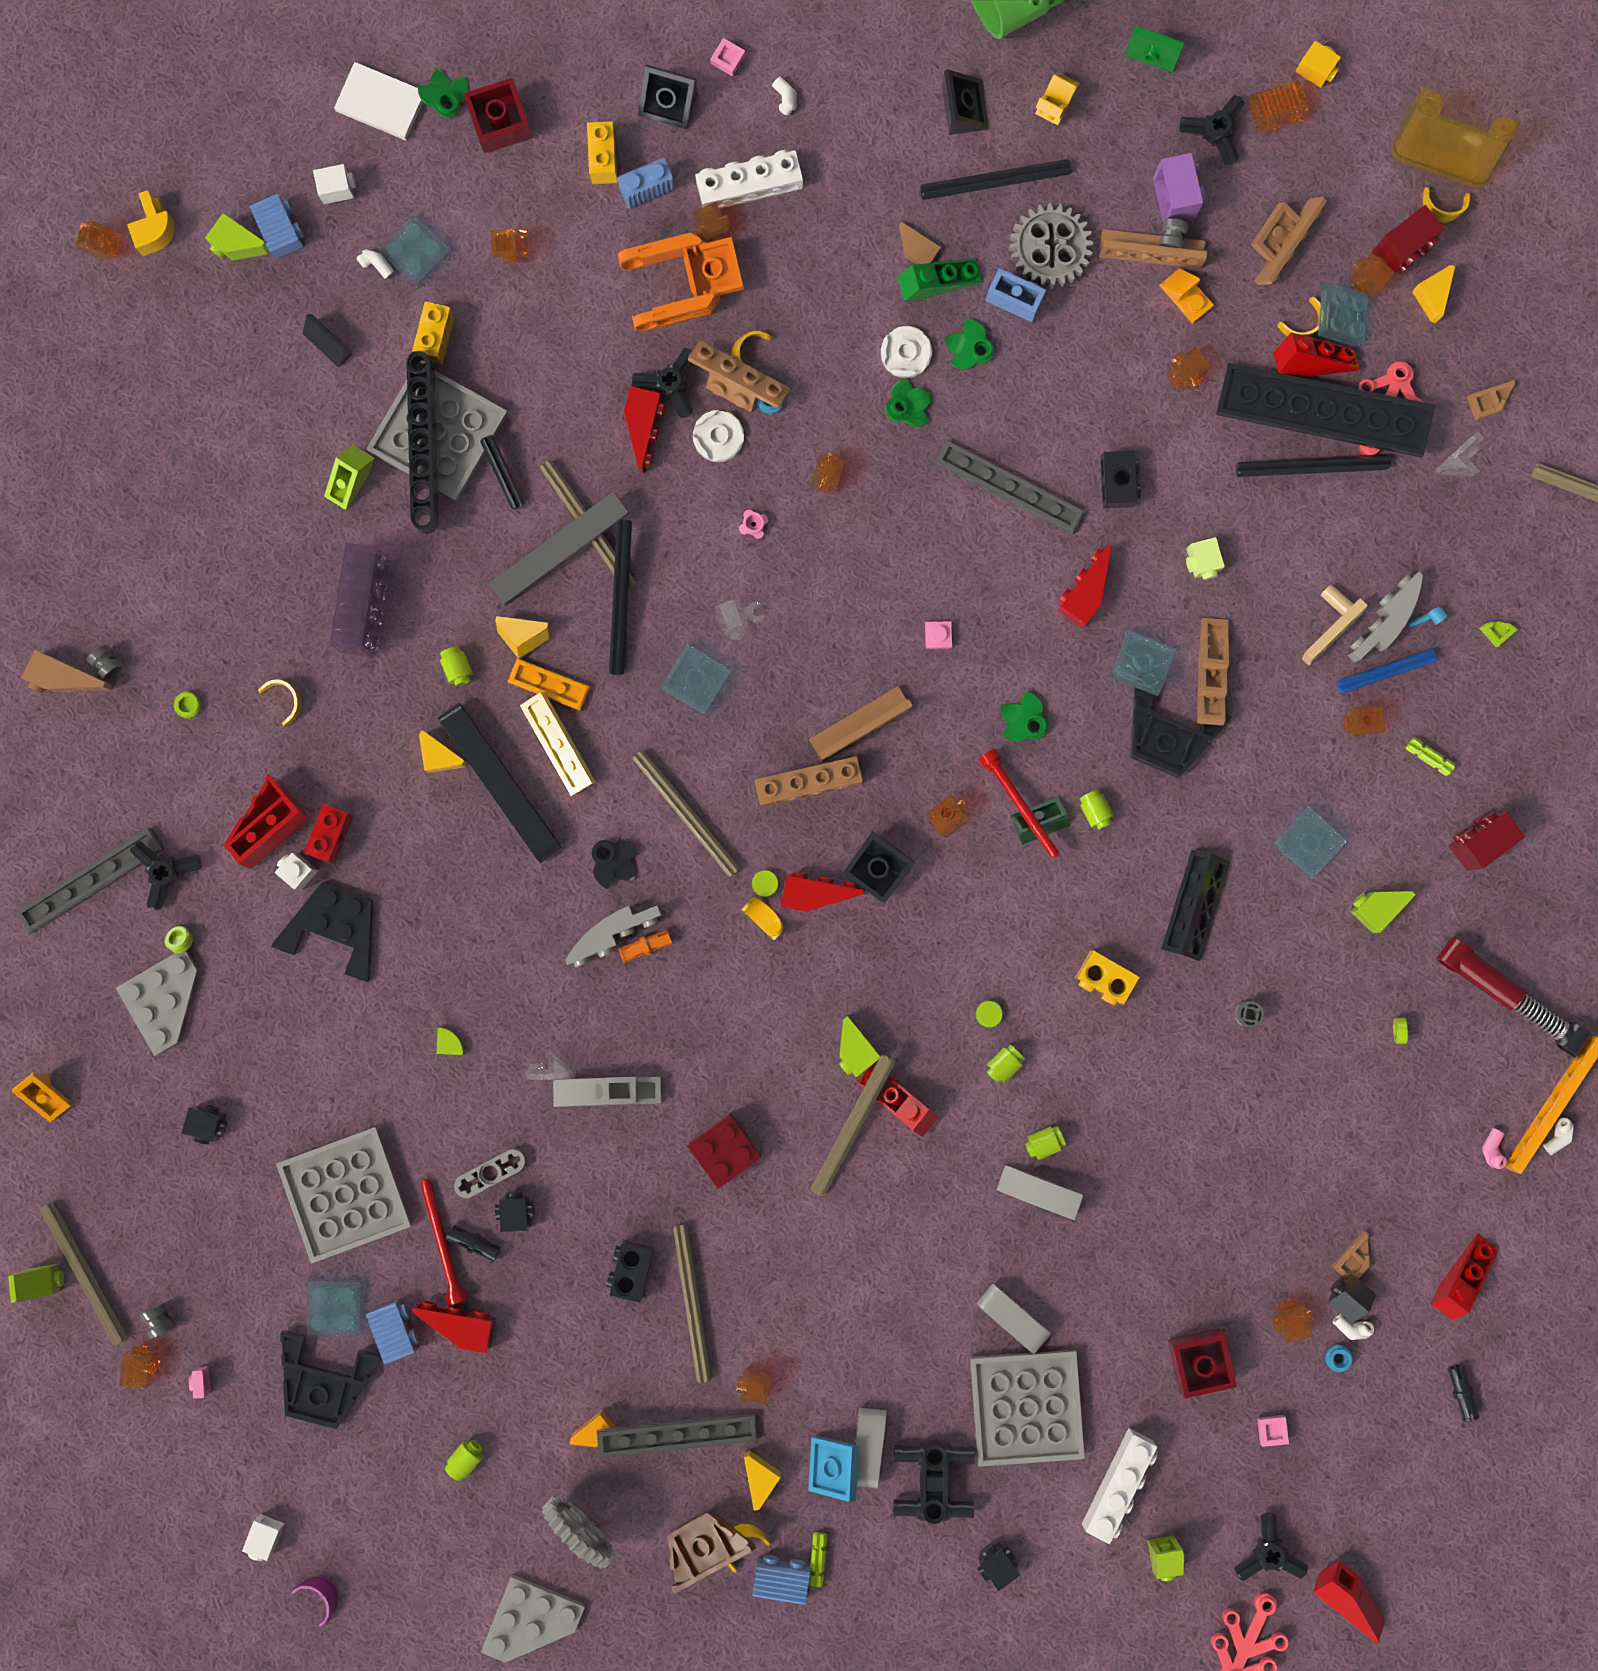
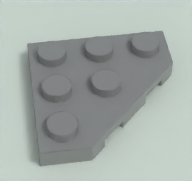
M188 950L180 954L174 953L116 988L154 1056L173 1047L181 1040L182 1028L185 1017L188 1014L192 999L191 995L199 973V969Z
M512 1574L481 1653L506 1663L575 1633L586 1604Z

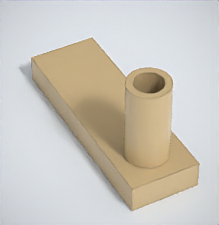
M1332 584L1323 591L1321 597L1342 616L1304 653L1302 660L1308 666L1365 612L1368 605L1361 598L1353 604Z

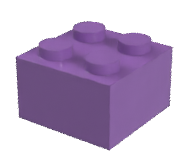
M1192 153L1161 159L1153 176L1163 222L1170 218L1180 219L1185 222L1194 221L1203 202H1205V191L1203 186H1199L1197 178L1199 177V166L1197 161H1193Z

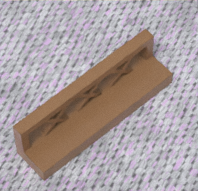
M1103 229L1099 257L1201 269L1206 260L1207 251H1204L1205 241L1184 238L1185 247L1182 249L1158 246L1162 236Z
M896 687L810 738L809 741L821 761L824 762L911 710L912 704L909 699L906 700L900 688Z

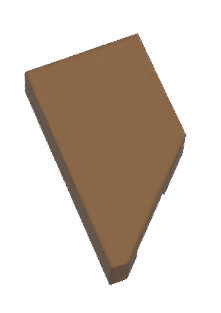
M901 222L899 224V231L905 258L914 264L932 263L941 247Z
M1515 380L1467 396L1475 421L1498 414L1503 410L1507 402L1506 400L1516 384Z
M1363 1231L1331 1266L1344 1279L1351 1274L1359 1279L1370 1267L1369 1234L1366 1231Z

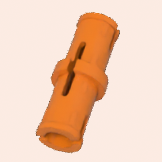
M664 929L647 937L641 936L639 937L640 940L618 947L623 963H626L643 955L647 957L657 949L672 945V941L667 929Z

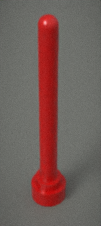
M994 748L986 752L978 759L984 769L987 768L989 772H993L1051 858H1057L1059 856L1058 849L1001 767V756Z
M424 1179L421 1181V1188L448 1284L445 1297L449 1306L468 1300L466 1289H463L462 1284L459 1285L431 1181Z

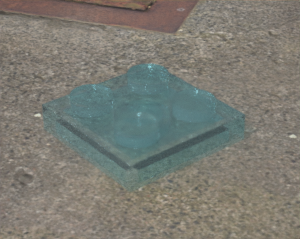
M414 215L378 251L389 264L416 288L452 252L443 241Z
M1330 282L1323 284L1318 336L1355 347L1363 346L1365 342L1368 294Z
M1127 630L1109 677L1158 696L1176 649Z
M686 644L660 686V689L705 716L732 671Z
M1306 806L1271 845L1309 880H1312L1343 847L1347 840L1310 806Z
M309 1280L307 1282V1335L362 1334V1280Z

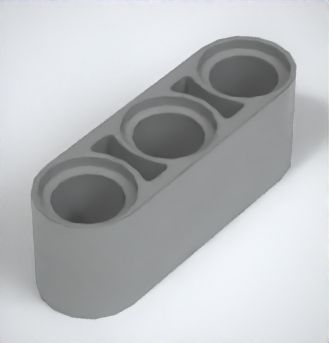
M994 1283L976 1303L1033 1354L1038 1351L1051 1335L1048 1329L1040 1325V1322L1024 1308H1021L1017 1302L1003 1290H1000Z
M860 1407L855 1445L859 1446L857 1486L877 1488L885 1432L886 1410Z

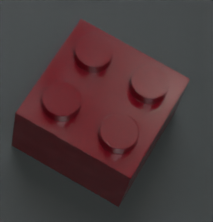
M513 77L463 93L484 153L533 138Z
M1425 204L1386 234L1371 254L1389 276H1392L1397 271L1399 274H1402L1413 265L1412 263L1416 259L1423 258L1433 249L1432 247L1441 240L1438 236L1445 228Z
M1493 811L1488 815L1484 813L1473 821L1474 827L1468 830L1463 829L1452 837L1454 842L1448 846L1467 871L1484 869L1524 839L1525 835L1506 811L1500 813Z
M731 1112L687 1145L717 1189L761 1158V1153Z
M1219 1328L1168 1339L1178 1389L1185 1399L1237 1387L1226 1335Z

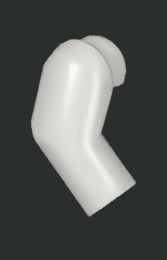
M780 76L774 81L772 87L782 95V103L779 105V110L784 115H790L792 110H795L797 107V93Z
M366 249L362 251L361 255L357 256V261L363 268H367L370 264L374 265L384 279L394 272V269L380 253Z
M1562 1117L1556 1122L1554 1138L1543 1144L1550 1155L1555 1154L1571 1143L1573 1136L1571 1120Z
M1339 1314L1332 1321L1350 1340L1367 1339L1375 1331L1371 1322L1361 1321L1352 1324L1342 1314Z

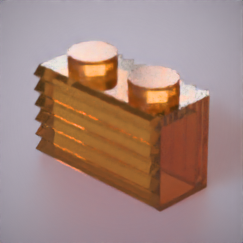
M1301 80L1253 94L1247 103L1257 132L1265 130L1266 133H1270L1279 129L1281 124L1287 122L1290 125L1298 124L1305 119L1310 110Z

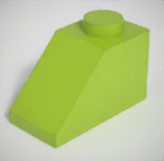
M222 213L205 237L211 245L209 249L222 259L226 256L233 261L267 255L270 252L263 240L224 213Z
M351 445L335 459L324 497L341 508L348 509L369 477L374 457L355 445Z
M1412 891L1362 893L1353 902L1355 907L1350 912L1372 933H1381L1411 901L1415 894Z
M846 1016L843 1018L839 1052V1057L842 1061L839 1065L848 1076L853 1073L857 1077L880 1059V1056L850 1018Z
M59 1264L27 1268L9 1275L11 1303L52 1295L61 1291V1286L64 1285V1274L62 1270H59Z
M1174 1536L1148 1540L1152 1570L1157 1579L1173 1581L1177 1576L1184 1574L1183 1549Z

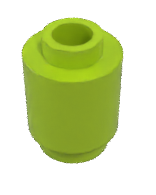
M459 646L443 650L440 653V662L449 684L455 683V686L458 687L469 683V678L473 676V672L465 652L461 651Z
M1098 789L1080 798L1082 803L1080 807L1091 828L1097 826L1098 830L1112 824L1111 818L1115 815L1104 794H1100Z
M1010 1044L1007 1048L1003 1047L986 1064L990 1068L986 1073L996 1083L1000 1080L1006 1083L1022 1067L1021 1063L1025 1058Z
M1049 1126L1027 1136L1029 1142L1025 1143L1030 1157L1036 1156L1038 1161L1061 1151V1147L1066 1146L1058 1126L1054 1128Z
M464 1440L447 1460L445 1471L456 1481L467 1478L484 1458L483 1448L474 1440Z

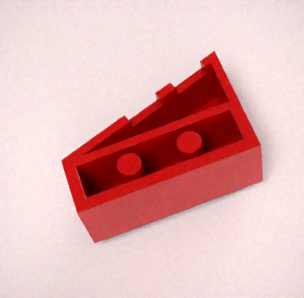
M269 774L265 777V783L257 796L254 795L250 801L252 804L244 817H240L223 844L238 864L249 869L253 868L310 819L283 784Z

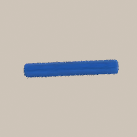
M1428 649L1341 679L1336 682L1339 693L1344 694L1437 661V655L1434 649Z

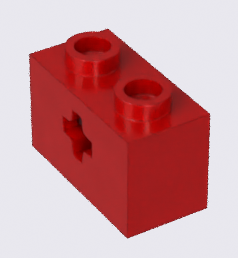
M323 804L304 853L335 864L354 815Z

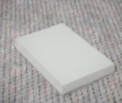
M354 62L334 109L343 115L407 140L423 102L419 97L418 88Z

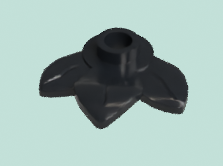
M608 840L597 842L592 848V858L596 862L593 874L597 882L603 888L608 889L614 878L624 881L634 880L635 867L630 859L638 853V849L632 843L624 840L616 843ZM603 848L609 849V857L602 858L600 851Z

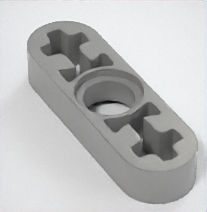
M516 1148L510 1149L462 1174L455 1181V1192L462 1198H470L516 1174L526 1165L524 1152ZM509 1154H512L514 1157L519 1156L520 1161L517 1163L519 1167L515 1168L514 1165H510L504 1169L507 1174L503 1175V1169L497 1160L501 1159V1164L510 1160ZM486 1166H494L497 1169L498 1176L495 1180L490 1181L484 1177L483 1171ZM477 1171L478 1178L484 1186L480 1187L478 1182L471 1187L472 1192L469 1193L467 1189L462 1190L460 1187L464 1184L462 1179H466L467 1182L475 1179L476 1176L473 1173Z

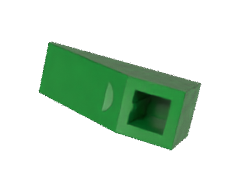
M976 258L913 264L897 277L904 302L923 300L983 283Z

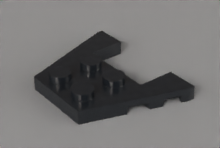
M1138 676L1134 685L1130 758L1179 778L1230 721L1231 716L1225 714L1224 725L1202 724L1199 731L1150 710L1160 685Z
M322 882L275 939L271 947L295 955L304 930L354 948L344 974L368 982L370 978L369 961L371 955L370 937L372 931L373 900Z
M287 1330L281 1331L280 1342H282L283 1353L281 1359L284 1370L285 1416L337 1429L381 1362V1355L360 1349L357 1353L352 1376L300 1363L306 1335Z

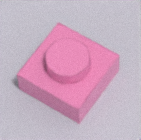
M723 38L711 57L710 63L733 76L746 55L745 50Z
M951 621L925 622L926 649L952 648Z
M201 1366L192 1371V1375L189 1377V1389L193 1391V1399L204 1398L211 1393L210 1366Z
M1284 1415L1257 1417L1260 1445L1262 1447L1289 1444L1287 1422Z

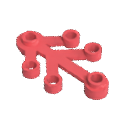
M1405 362L1393 363L1388 368L1386 375L1372 381L1368 379L1362 380L1357 388L1362 390V385H1368L1370 387L1369 392H1373L1389 385L1385 395L1396 397L1400 389L1405 399L1423 402L1421 399L1416 398L1410 385L1413 378V370ZM1396 371L1404 372L1405 376L1402 378L1398 377ZM1359 445V451L1363 456L1376 455L1380 450Z
M1260 1592L1255 1596L1254 1606L1257 1611L1244 1638L1239 1626L1240 1617L1236 1610L1228 1608L1223 1612L1222 1619L1229 1628L1237 1654L1232 1662L1227 1651L1229 1646L1227 1638L1222 1633H1215L1211 1637V1644L1218 1653L1222 1665L1220 1671H1277L1275 1661L1268 1656L1263 1657L1259 1663L1244 1667L1247 1659L1273 1649L1284 1651L1288 1647V1639L1281 1632H1276L1270 1638L1255 1643L1267 1616L1272 1615L1277 1609V1602L1269 1592ZM1264 1602H1271L1270 1608H1262ZM1230 1614L1235 1615V1620L1232 1622L1227 1621V1616ZM1278 1638H1283L1284 1641L1281 1645H1275V1641ZM1217 1639H1224L1222 1646L1215 1645ZM1266 1663H1272L1271 1669H1264Z

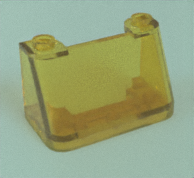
M1421 87L1403 112L1391 146L1392 157L1399 163L1470 188L1477 189L1483 187L1491 178L1514 139L1521 121L1502 116L1492 122L1489 131L1476 128L1439 115L1443 103L1442 98L1435 91Z

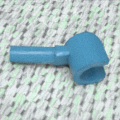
M1437 607L1424 616L1409 621L1408 624L1411 628L1432 619L1435 625L1447 618V614L1442 608Z

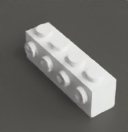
M781 150L773 156L765 158L764 156H756L748 162H731L726 164L724 168H706L700 171L699 174H695L703 212L803 189V178L796 150L790 152L789 150Z
M1128 1428L1082 1522L1087 1533L1108 1544L1111 1543L1113 1538L1116 1539L1119 1536L1124 1514L1130 1513L1134 1504V1499L1132 1498L1136 1490H1140L1145 1483V1471L1148 1465L1152 1466L1157 1458V1446L1152 1439Z

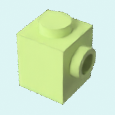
M1216 537L1192 543L1187 547L1189 556L1186 558L1187 568L1190 573L1193 572L1195 578L1202 576L1203 580H1208L1219 576L1218 572L1224 568V563Z

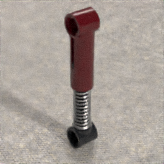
M1454 937L1449 939L1436 958L1440 964L1464 977L1508 1010L1516 1009V1012L1520 1011V1015L1524 1014V1018L1528 1017L1527 1019L1531 1020V1023L1535 1022V1025H1539V1028H1543V1031H1547V1034L1551 1033V1037L1555 1039V1045L1572 1057L1579 1058L1593 1037L1589 1031L1570 1021L1567 1023L1562 1018L1559 1019V1016H1555V1013H1551L1550 1010H1547L1546 1007L1544 1008L1543 1005H1540L1531 996L1528 997L1523 987L1473 953L1474 951L1468 945Z

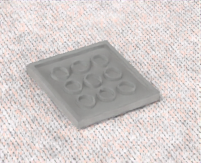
M418 362L415 370H422L426 365ZM435 371L438 492L457 502L485 455L480 440L488 435H493L495 438L509 413L507 410ZM406 380L366 450L409 475ZM427 387L418 388L415 395L423 396L427 391ZM422 412L418 414L416 421L423 422L426 420L428 413ZM421 438L417 442V447H425L428 444V438ZM421 464L417 472L419 474L427 472L429 464Z
M377 1126L276 1164L311 1264L413 1226Z
M1076 1350L970 1357L978 1467L1085 1459Z

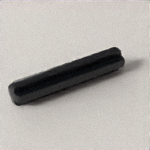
M488 435L482 438L480 443L511 509L523 506L524 500L494 436Z

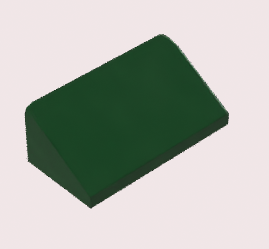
M1059 797L1030 808L1047 834L1070 826L1069 816ZM1020 812L1010 816L1022 845L1038 839Z

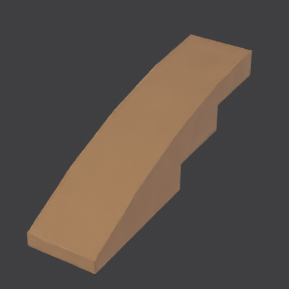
M1202 618L1197 691V723L1224 725L1227 668L1229 666L1228 620Z

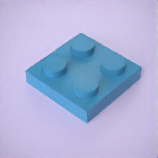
M821 1436L811 1437L808 1491L847 1502L855 1501L859 1446Z

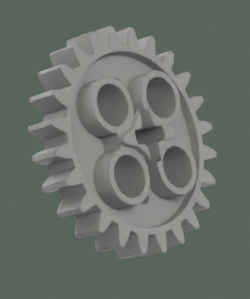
M1049 203L1045 211L1041 205H1038L1036 214L1033 210L1029 209L1027 213L1028 218L1025 216L1020 217L1019 222L1021 225L1015 224L1013 228L1015 233L1010 236V241L1014 243L1010 244L1009 251L1015 252L1011 255L1010 260L1018 261L1015 270H1024L1021 278L1030 275V282L1040 280L1041 288H1043L1045 282H1049L1050 288L1053 289L1057 281L1061 287H1064L1065 279L1073 283L1075 279L1074 274L1079 277L1082 275V268H1087L1089 264L1086 259H1090L1093 253L1087 250L1092 248L1093 241L1087 240L1092 232L1084 231L1087 222L1080 224L1078 222L1080 214L1072 217V208L1062 212V204H1059L1057 210H1053L1052 204ZM1049 224L1052 225L1053 229L1052 246L1055 248L1052 257L1054 268L1049 266L1050 246L1047 245L1050 237ZM1065 229L1068 231L1069 236L1061 237L1057 231ZM1033 230H1039L1043 233L1044 236L1041 238H1036L1032 235L1031 232ZM1065 254L1069 256L1070 261L1062 262L1058 256ZM1040 255L1044 258L1045 262L1036 263L1032 257Z
M552 1496L542 1507V1513L545 1515L544 1519L549 1522L548 1526L552 1528L554 1534L562 1538V1543H566L569 1549L579 1558L584 1559L588 1564L591 1562L594 1567L598 1566L600 1569H606L616 1557L614 1555L615 1551L612 1549L613 1545L607 1542L609 1539L603 1531L596 1527V1524L590 1521L584 1512L571 1502L567 1503L564 1498L560 1499L558 1496Z

